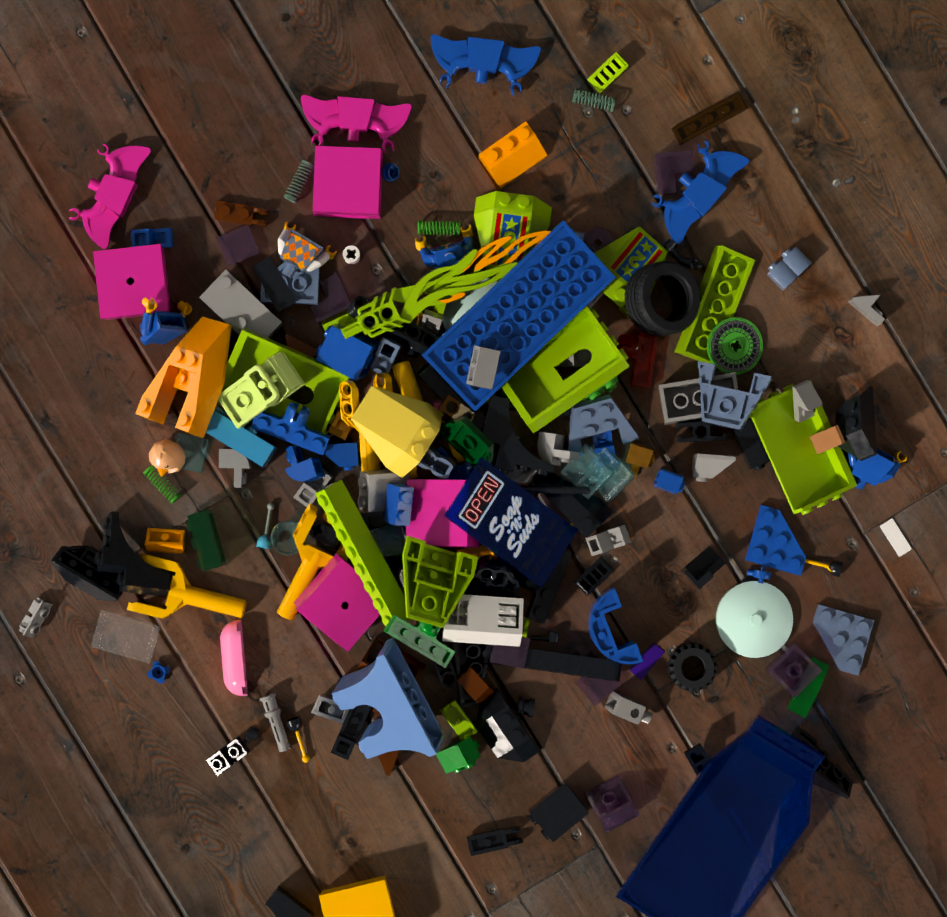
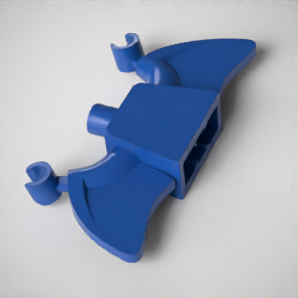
M435 34L431 35V46L434 56L439 65L447 72V74L441 76L439 85L443 80H447L446 88L450 87L452 75L454 76L461 68L469 67L470 72H476V83L487 84L488 74H496L499 71L504 73L508 81L511 82L512 96H514L513 90L515 88H518L522 94V86L517 80L524 77L534 67L541 51L539 46L514 48L506 44L504 46V41L468 37L467 46L466 40L452 41Z
M704 140L706 148H700L699 143L697 148L698 152L705 156L703 157L706 165L705 169L695 179L687 172L682 175L679 181L687 187L682 193L683 197L676 201H664L660 195L653 196L660 199L658 204L652 203L654 207H665V225L676 244L679 245L682 242L689 226L700 217L702 218L727 189L726 186L730 178L749 163L748 158L728 151H718L709 154V143Z

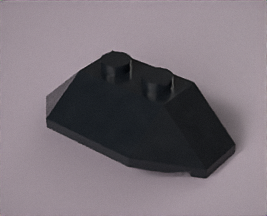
M871 386L855 392L836 412V425L839 426L846 442L838 447L860 461L877 455L873 387Z
M61 546L51 560V563L65 581L97 600H119L124 592H119V585L117 584L118 573L97 571V564H95L96 550L89 546Z
M498 688L494 689L495 693L480 705L476 727L497 758L525 762L540 751Z

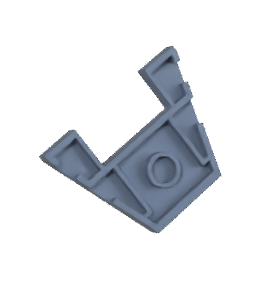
M698 361L702 421L741 430L773 377L754 373L750 392H744L712 385L716 365Z
M610 394L572 406L566 451L580 453L579 457L583 456L581 439L617 428L619 429L623 444L639 440L637 432L625 418Z

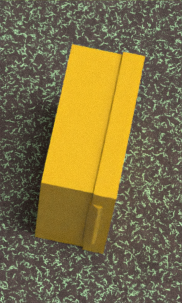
M386 875L322 890L321 894H319L324 917H395Z

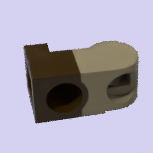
M449 394L445 396L438 407L439 410L453 419L467 417L472 422L477 415Z

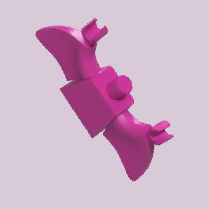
M308 95L301 96L304 114L311 126L319 132L312 136L311 145L314 140H319L318 146H322L323 136L331 128L340 127L342 131H348L347 141L354 143L359 142V132L368 133L370 129L377 132L380 140H383L382 148L385 154H387L385 149L387 146H391L394 152L393 142L388 138L395 135L404 126L412 108L411 104L408 103L396 106L375 104L374 99L338 96L337 103V99L324 101Z
M103 144L107 149L105 153H101L97 148V152L100 155H104L106 157L105 160L110 165L109 175L105 174L102 181L91 178L88 188L96 191L94 199L97 202L91 209L79 211L76 208H72L69 210V212L74 211L77 213V217H69V219L75 221L82 217L84 228L89 237L104 250H107L109 247L110 235L114 224L120 217H124L138 184L134 181H136L140 166L151 153L148 147L127 146L119 148L112 153H109L106 144Z

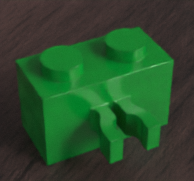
M469 736L447 745L438 751L436 756L446 774L452 771L456 774L476 764L475 760L481 757L477 750L480 746L476 740L472 741Z

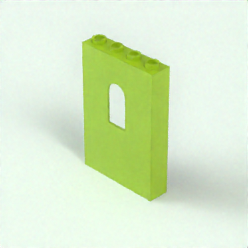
M586 305L502 386V389L533 433L630 367L626 361L629 357L623 349L618 350L616 346L619 343L613 335L608 336L606 332L609 329L603 321L598 322L597 318H599V315L594 308L589 309ZM579 350H589L592 353L591 361L563 381L555 367Z
M243 327L228 360L225 383L221 393L242 378L244 373L255 365L259 364L262 366L267 358L279 352H284L304 381L305 386L311 388L314 393L313 400L305 405L299 403L296 412L299 413L302 406H306L310 411L306 426L328 434L325 431L327 425H331L336 415L333 414L335 407H340V383L350 380L348 379L349 377L322 364L311 356ZM286 398L278 405L270 406L264 411L283 417L288 405L295 401Z

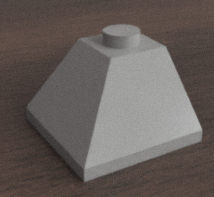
M693 454L691 477H696V481L707 482L708 479H713L736 461V457Z

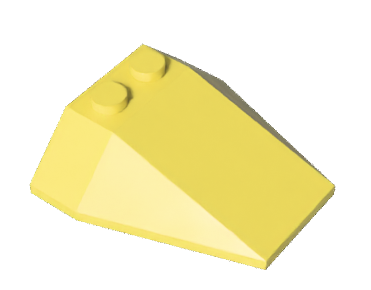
M371 386L351 417V420L385 467L400 478H403L420 463L438 434L442 413L427 402Z

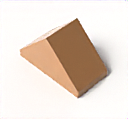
M838 425L810 436L817 454L846 443Z

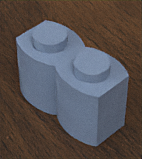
M789 247L781 255L783 259L779 263L775 261L768 267L770 272L767 276L782 291L812 263L797 247L793 250Z
M429 447L417 465L424 469H430L439 478L447 479L453 474L457 463L448 456L440 455L435 448Z

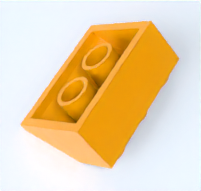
M526 121L479 154V159L500 189L547 157L539 139Z

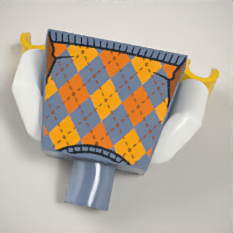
M285 222L284 230L278 238V253L281 255L280 258L287 262L282 271L283 274L292 278L297 269L304 273L306 271L311 272L335 257L337 251L334 253L329 252L331 245L324 249L296 232L295 224L293 228H289V222Z

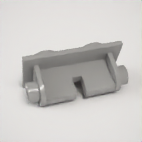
M40 597L34 599L28 610L33 615L32 617L25 615L19 625V631L24 636L35 638L45 618L49 615L53 604L44 602Z

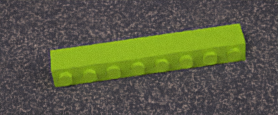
M342 479L316 492L315 495L319 505L324 509L327 520L332 524L338 540L341 541L345 548L347 557L352 561L355 572L360 576L364 584V589L369 593L374 607L380 613L383 624L387 626L393 614L406 622L411 620L406 618L405 596Z

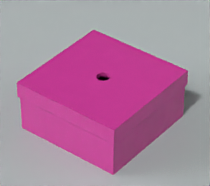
M315 146L313 216L381 219L383 151L381 148Z
M161 244L93 251L100 319L113 320L143 316L146 311V307L142 304L144 297L149 302L151 297L156 301L157 308L152 313L154 311L171 312L165 252Z
M407 479V485L415 490L413 491L411 521L410 525L406 526V537L411 536L426 541L425 544L438 548H479L480 526L475 531L456 517L479 480Z
M337 553L294 602L299 613L347 652L380 615L374 607L369 593L364 589V584L360 576L355 572L354 567Z

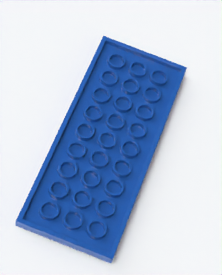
M562 220L421 355L462 399L476 411L616 277L566 222ZM474 345L500 351L492 389L466 384Z

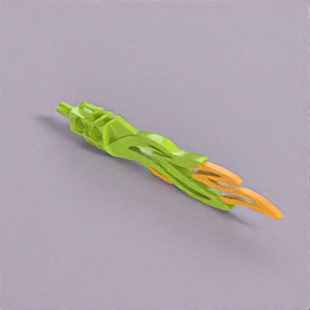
M537 231L521 236L503 251L490 258L488 257L512 237L499 238L478 251L477 249H472L457 263L430 271L415 285L402 288L394 287L389 294L386 291L380 298L378 296L374 297L372 302L358 309V315L355 316L357 321L340 330L345 339L362 331L365 335L368 334L372 338L386 331L393 332L395 330L392 328L403 327L401 324L405 322L411 323L428 306L452 302L464 297V291L479 289L499 280L517 264V262L513 261L523 251L542 240L551 231ZM535 237L515 251L504 263L491 269L480 271L485 266L505 256L518 243ZM495 245L483 258H481L477 262V264L474 267L473 273L460 275L461 273L466 271L482 253H484L491 246ZM448 271L441 277L428 282L431 278L435 277L436 275ZM490 276H493V277H491L490 279H488V280H486V281H484V282H481V283H478V284H475V285H470V284L479 282V281H481V280H484V279H486V278H488V277H490ZM454 282L427 294L417 301L419 296L432 285ZM447 295L452 296L451 298H448V299L438 300V299H440V298H442V297H445V296H447ZM392 300L404 303L400 316ZM370 307L369 310H367V311H365V312H363V313L361 312L362 310L367 309V308ZM387 307L390 308L392 311L391 316L383 318L382 310ZM367 316L374 318V324L370 327L364 324V319ZM381 328V330H379V331H377V332H375V333H373V334L371 333V332H373V331H375V330Z

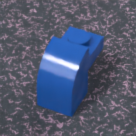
M291 445L285 448L287 452L286 458L291 464L285 471L292 479L311 482L325 477L319 458L305 460L300 446Z

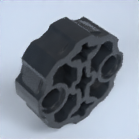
M482 556L478 559L474 577L465 590L464 595L518 598V590L520 588L519 570L510 563V560L504 557Z

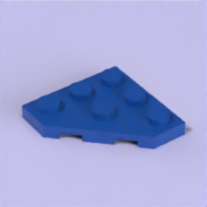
M760 505L745 560L801 576L806 556L780 510Z

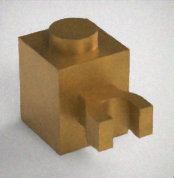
M337 411L328 432L347 440L352 427L348 426L341 419V412Z
M635 442L630 443L625 462L632 464L628 474L629 477L636 479L640 467L648 469L649 464L653 465L656 455L653 453V448Z

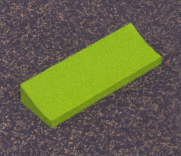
M723 245L715 246L699 286L700 307L693 323L682 331L674 351L675 353L696 361L712 364L707 352L709 334L720 321L734 317L754 265V259Z

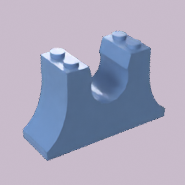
M394 638L388 639L372 664L342 676L332 692L333 701L335 704H338L340 710L354 709L359 705H369L377 709L381 714L382 718H378L370 723L358 742L359 749L364 753L366 759L397 750L417 751L431 757L437 754L445 738Z

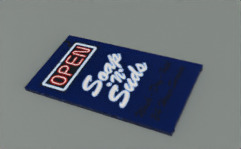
M482 457L478 460L476 466L444 514V517L540 588L544 586L577 532L575 527Z

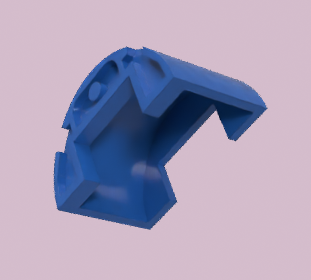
M610 587L599 594L590 607L587 621L590 637L595 646L607 658L622 664L641 663L643 659L637 644L633 640L619 646L615 644L604 614L618 609L622 605L615 588Z

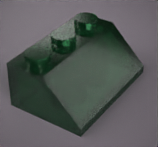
M204 510L188 515V520L185 522L187 530L192 532L193 539H191V545L193 550H197L198 557H196V563L198 568H202L203 572L227 565L212 510Z

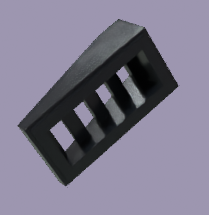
M601 556L574 583L588 596L614 569ZM599 563L606 568V573L598 567ZM595 568L602 577L598 578L592 570ZM588 574H590L596 580L594 584L587 577ZM583 579L591 586L589 589L581 582Z

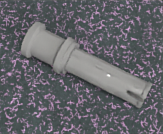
M271 693L260 697L259 700L263 703L265 717L269 718L279 752H284L291 749L280 717L281 708H278L275 699L276 693Z

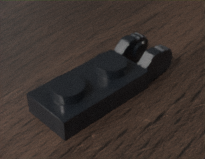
M520 826L506 829L501 828L467 836L470 855L474 856L506 849L508 846L523 843L522 838L519 837L508 841L506 838V834L519 832Z

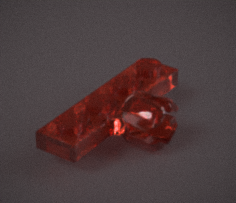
M640 329L637 335H620L617 342L625 344L627 347L620 346L617 347L618 350L623 349L627 356L634 360L631 385L651 388L658 337L645 334Z

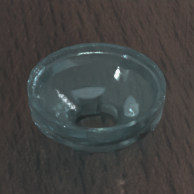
M287 520L278 523L273 528L270 540L272 547L279 554L289 556L299 552L293 538V533L298 523ZM283 531L290 532V538L287 541L280 539Z

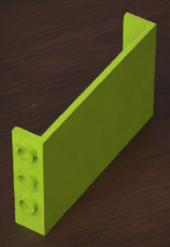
M794 384L784 387V392L779 393L777 390L768 394L769 398L766 400L761 397L750 416L793 514L801 512L802 515L812 512V507L814 506L819 508L828 504V499L834 501L843 497V492L856 487L857 484L840 447L836 446L817 454L810 439L811 435L831 427L823 407L815 408L814 416L800 423L794 420L792 388Z

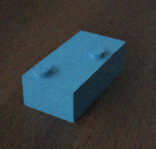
M216 407L206 433L258 465L267 467L278 448L256 435L257 431L249 426L237 429L232 420L225 416L226 411Z

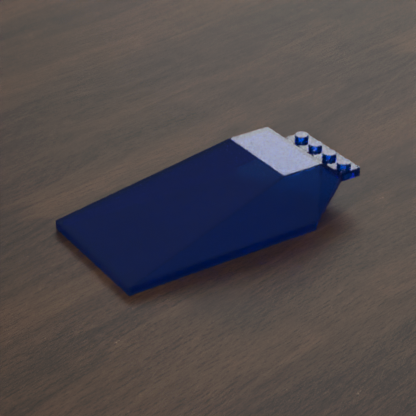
M757 715L744 733L707 761L621 886L616 897L648 917H743L809 825L814 772L825 756L770 721Z

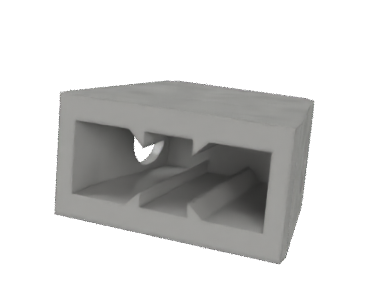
M613 690L604 707L610 713L637 725L640 721L648 724L652 718V713L646 711L644 705Z

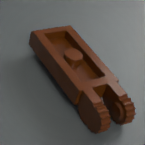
M217 200L214 220L267 227L268 222L253 220L254 213L269 215L270 210Z

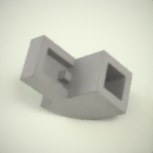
M539 432L537 448L543 461L561 466V462L571 463V460L579 461L580 453L563 450L565 435Z
M219 449V468L234 469V488H244V484H247V472H244V469H251L249 458L234 449Z
M625 525L617 526L585 538L592 556L631 543Z

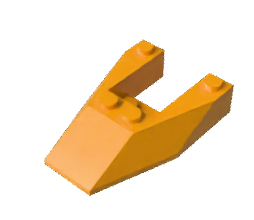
M202 316L175 347L144 392L135 414L164 425L177 389L188 392L175 428L204 438L225 383L232 325Z

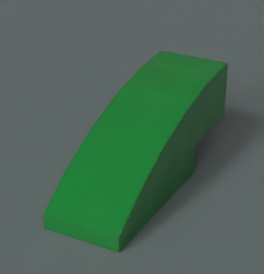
M811 657L786 707L788 710L806 718L820 690L829 665Z

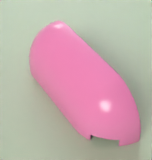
M242 619L229 622L223 628L220 635L223 679L225 686L231 693L238 696H248Z

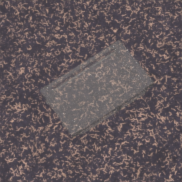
M101 610L91 647L150 664L160 626Z

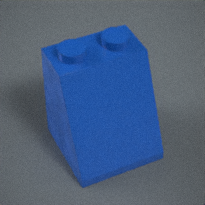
M338 324L329 326L324 334V337H326L324 343H321L316 351V354H318L316 360L355 381L365 378L376 356L375 353L380 342L360 333L345 339L340 330L343 326Z

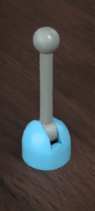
M273 503L267 505L268 515L264 535L258 538L256 547L272 548V539L268 536L272 510L275 508Z

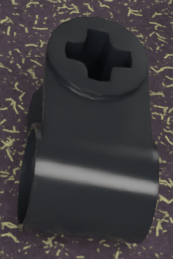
M314 521L309 531L310 536L338 551L341 541L338 540L333 526H329L321 521ZM320 525L322 533L315 535L312 527Z

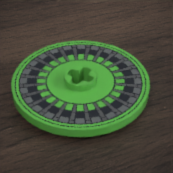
M731 317L720 321L711 330L707 340V352L710 361L716 365L718 370L726 374L735 373L739 375L748 372L758 363L763 351V340L758 328L749 320L739 317ZM736 342L739 348L734 350L731 344Z

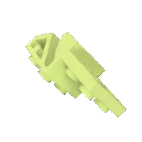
M279 352L267 358L262 366L257 364L244 373L242 378L220 394L218 400L236 428L240 429L268 407L278 405L305 385L286 354Z

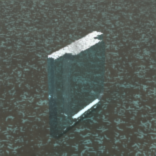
M179 433L177 443L184 449L186 456L185 463L181 469L201 473L209 440Z
M389 525L370 530L384 559L403 554L406 537L402 526Z

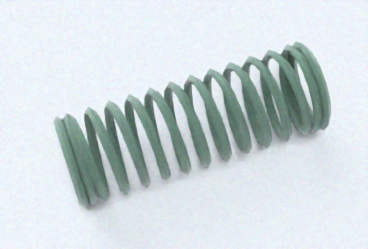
M575 88L572 103H576L578 98L577 103L579 104L581 100V105L584 102V106L588 100L587 106L591 102V107L594 104V108H596L598 102L597 108L599 109L601 104V110L604 106V111L608 104L607 111L610 109V112H613L616 97H612L610 101V96L607 100V95L605 98L604 95L601 96L600 94L597 97V93L594 96V92L591 94L590 91L587 95V91L584 94V90L581 92L580 89L578 91V88Z
M306 160L301 161V164L298 167L300 170H297L298 173H295L296 176H293L295 179H292L293 182H290L292 185H289L290 188H287L289 191H286L287 194H284L283 196L285 199L293 203H297L298 198L292 196L291 194H294L298 197L300 196L292 192L291 190L298 192L299 194H302L293 187L301 191H303V189L297 187L296 185L305 188L296 181L306 185V183L300 181L297 178H300L308 182L307 180L299 176L301 175L309 179V177L303 175L300 172H303L311 176V174L303 171L302 169H305L312 173V171L304 167L306 166L314 170V165Z

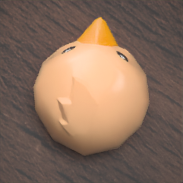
M170 439L156 442L149 451V461L158 470L161 477L166 472H179L185 463L184 449L180 444Z

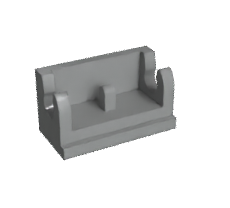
M474 345L466 384L492 389L500 351Z

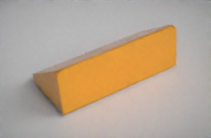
M147 528L146 551L184 553L186 530Z

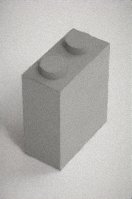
M389 469L360 471L358 479L359 497L357 499L359 509L367 513L384 512L388 483H403L407 485V479H410V472L403 478H400Z

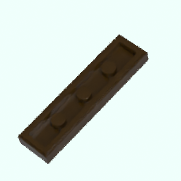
M737 92L674 126L671 130L681 146L746 111L748 108L740 93Z

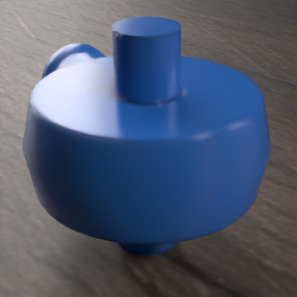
M761 566L760 570H747L748 576L759 578L758 583L763 584L764 579L770 580L771 572L765 571L766 566Z

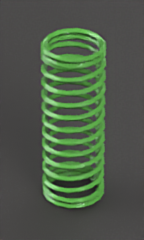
M418 220V235L422 234V229L423 235H425V232L427 235L429 232L432 235V230L433 235L435 233L439 235L440 229V235L443 232L445 236L446 231L447 235H449L450 231V235L452 236L454 233L455 236L457 229V236H460V221H456L455 225L454 221H452L451 229V221H449L448 225L446 220L444 229V221H442V227L441 221H439L437 227L436 220L434 229V221H432L431 225L429 220L427 230V221H425L424 227V221L422 220L421 223V220Z
M150 465L143 474L147 475L149 481L152 480L151 483H154V486L159 488L158 491L161 490L163 496L168 498L167 501L173 504L182 494L178 492L171 498L178 489L169 495L176 488L173 487L167 492L173 486L172 484L164 490L171 482L161 488L169 479L158 486L166 477L157 483L161 476L155 480L160 474L158 473L153 477L158 472L156 470L150 475L156 469L153 465Z

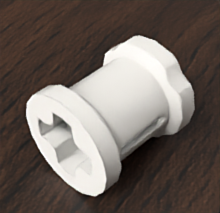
M347 246L343 250V257L348 264H356L360 261L361 254L356 246ZM349 251H351L352 253L356 251V253H355L356 258H355V259H353V258H349V259H348V257H349L348 252H349Z

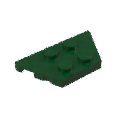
M462 417L441 423L438 433L480 474L481 469L477 466L478 464L483 469L482 474H484L486 469L492 472L494 443L467 417Z

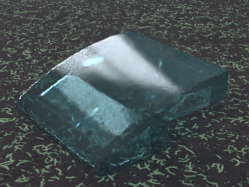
M585 444L577 452L580 453L579 461L571 460V463H568L560 473L570 480L574 486L589 487L590 493L582 494L589 499L613 471L589 445Z
M604 447L581 472L580 476L591 488H595L607 502H611L635 474L614 453Z

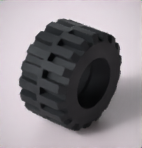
M693 642L684 643L680 647H676L675 651L670 654V660L667 664L668 673L671 680L679 688L688 692H700V690L707 689V686L714 682L713 679L714 677L716 678V670H718L717 660L713 653L705 646ZM689 656H697L703 662V671L696 678L686 677L681 670L683 661Z

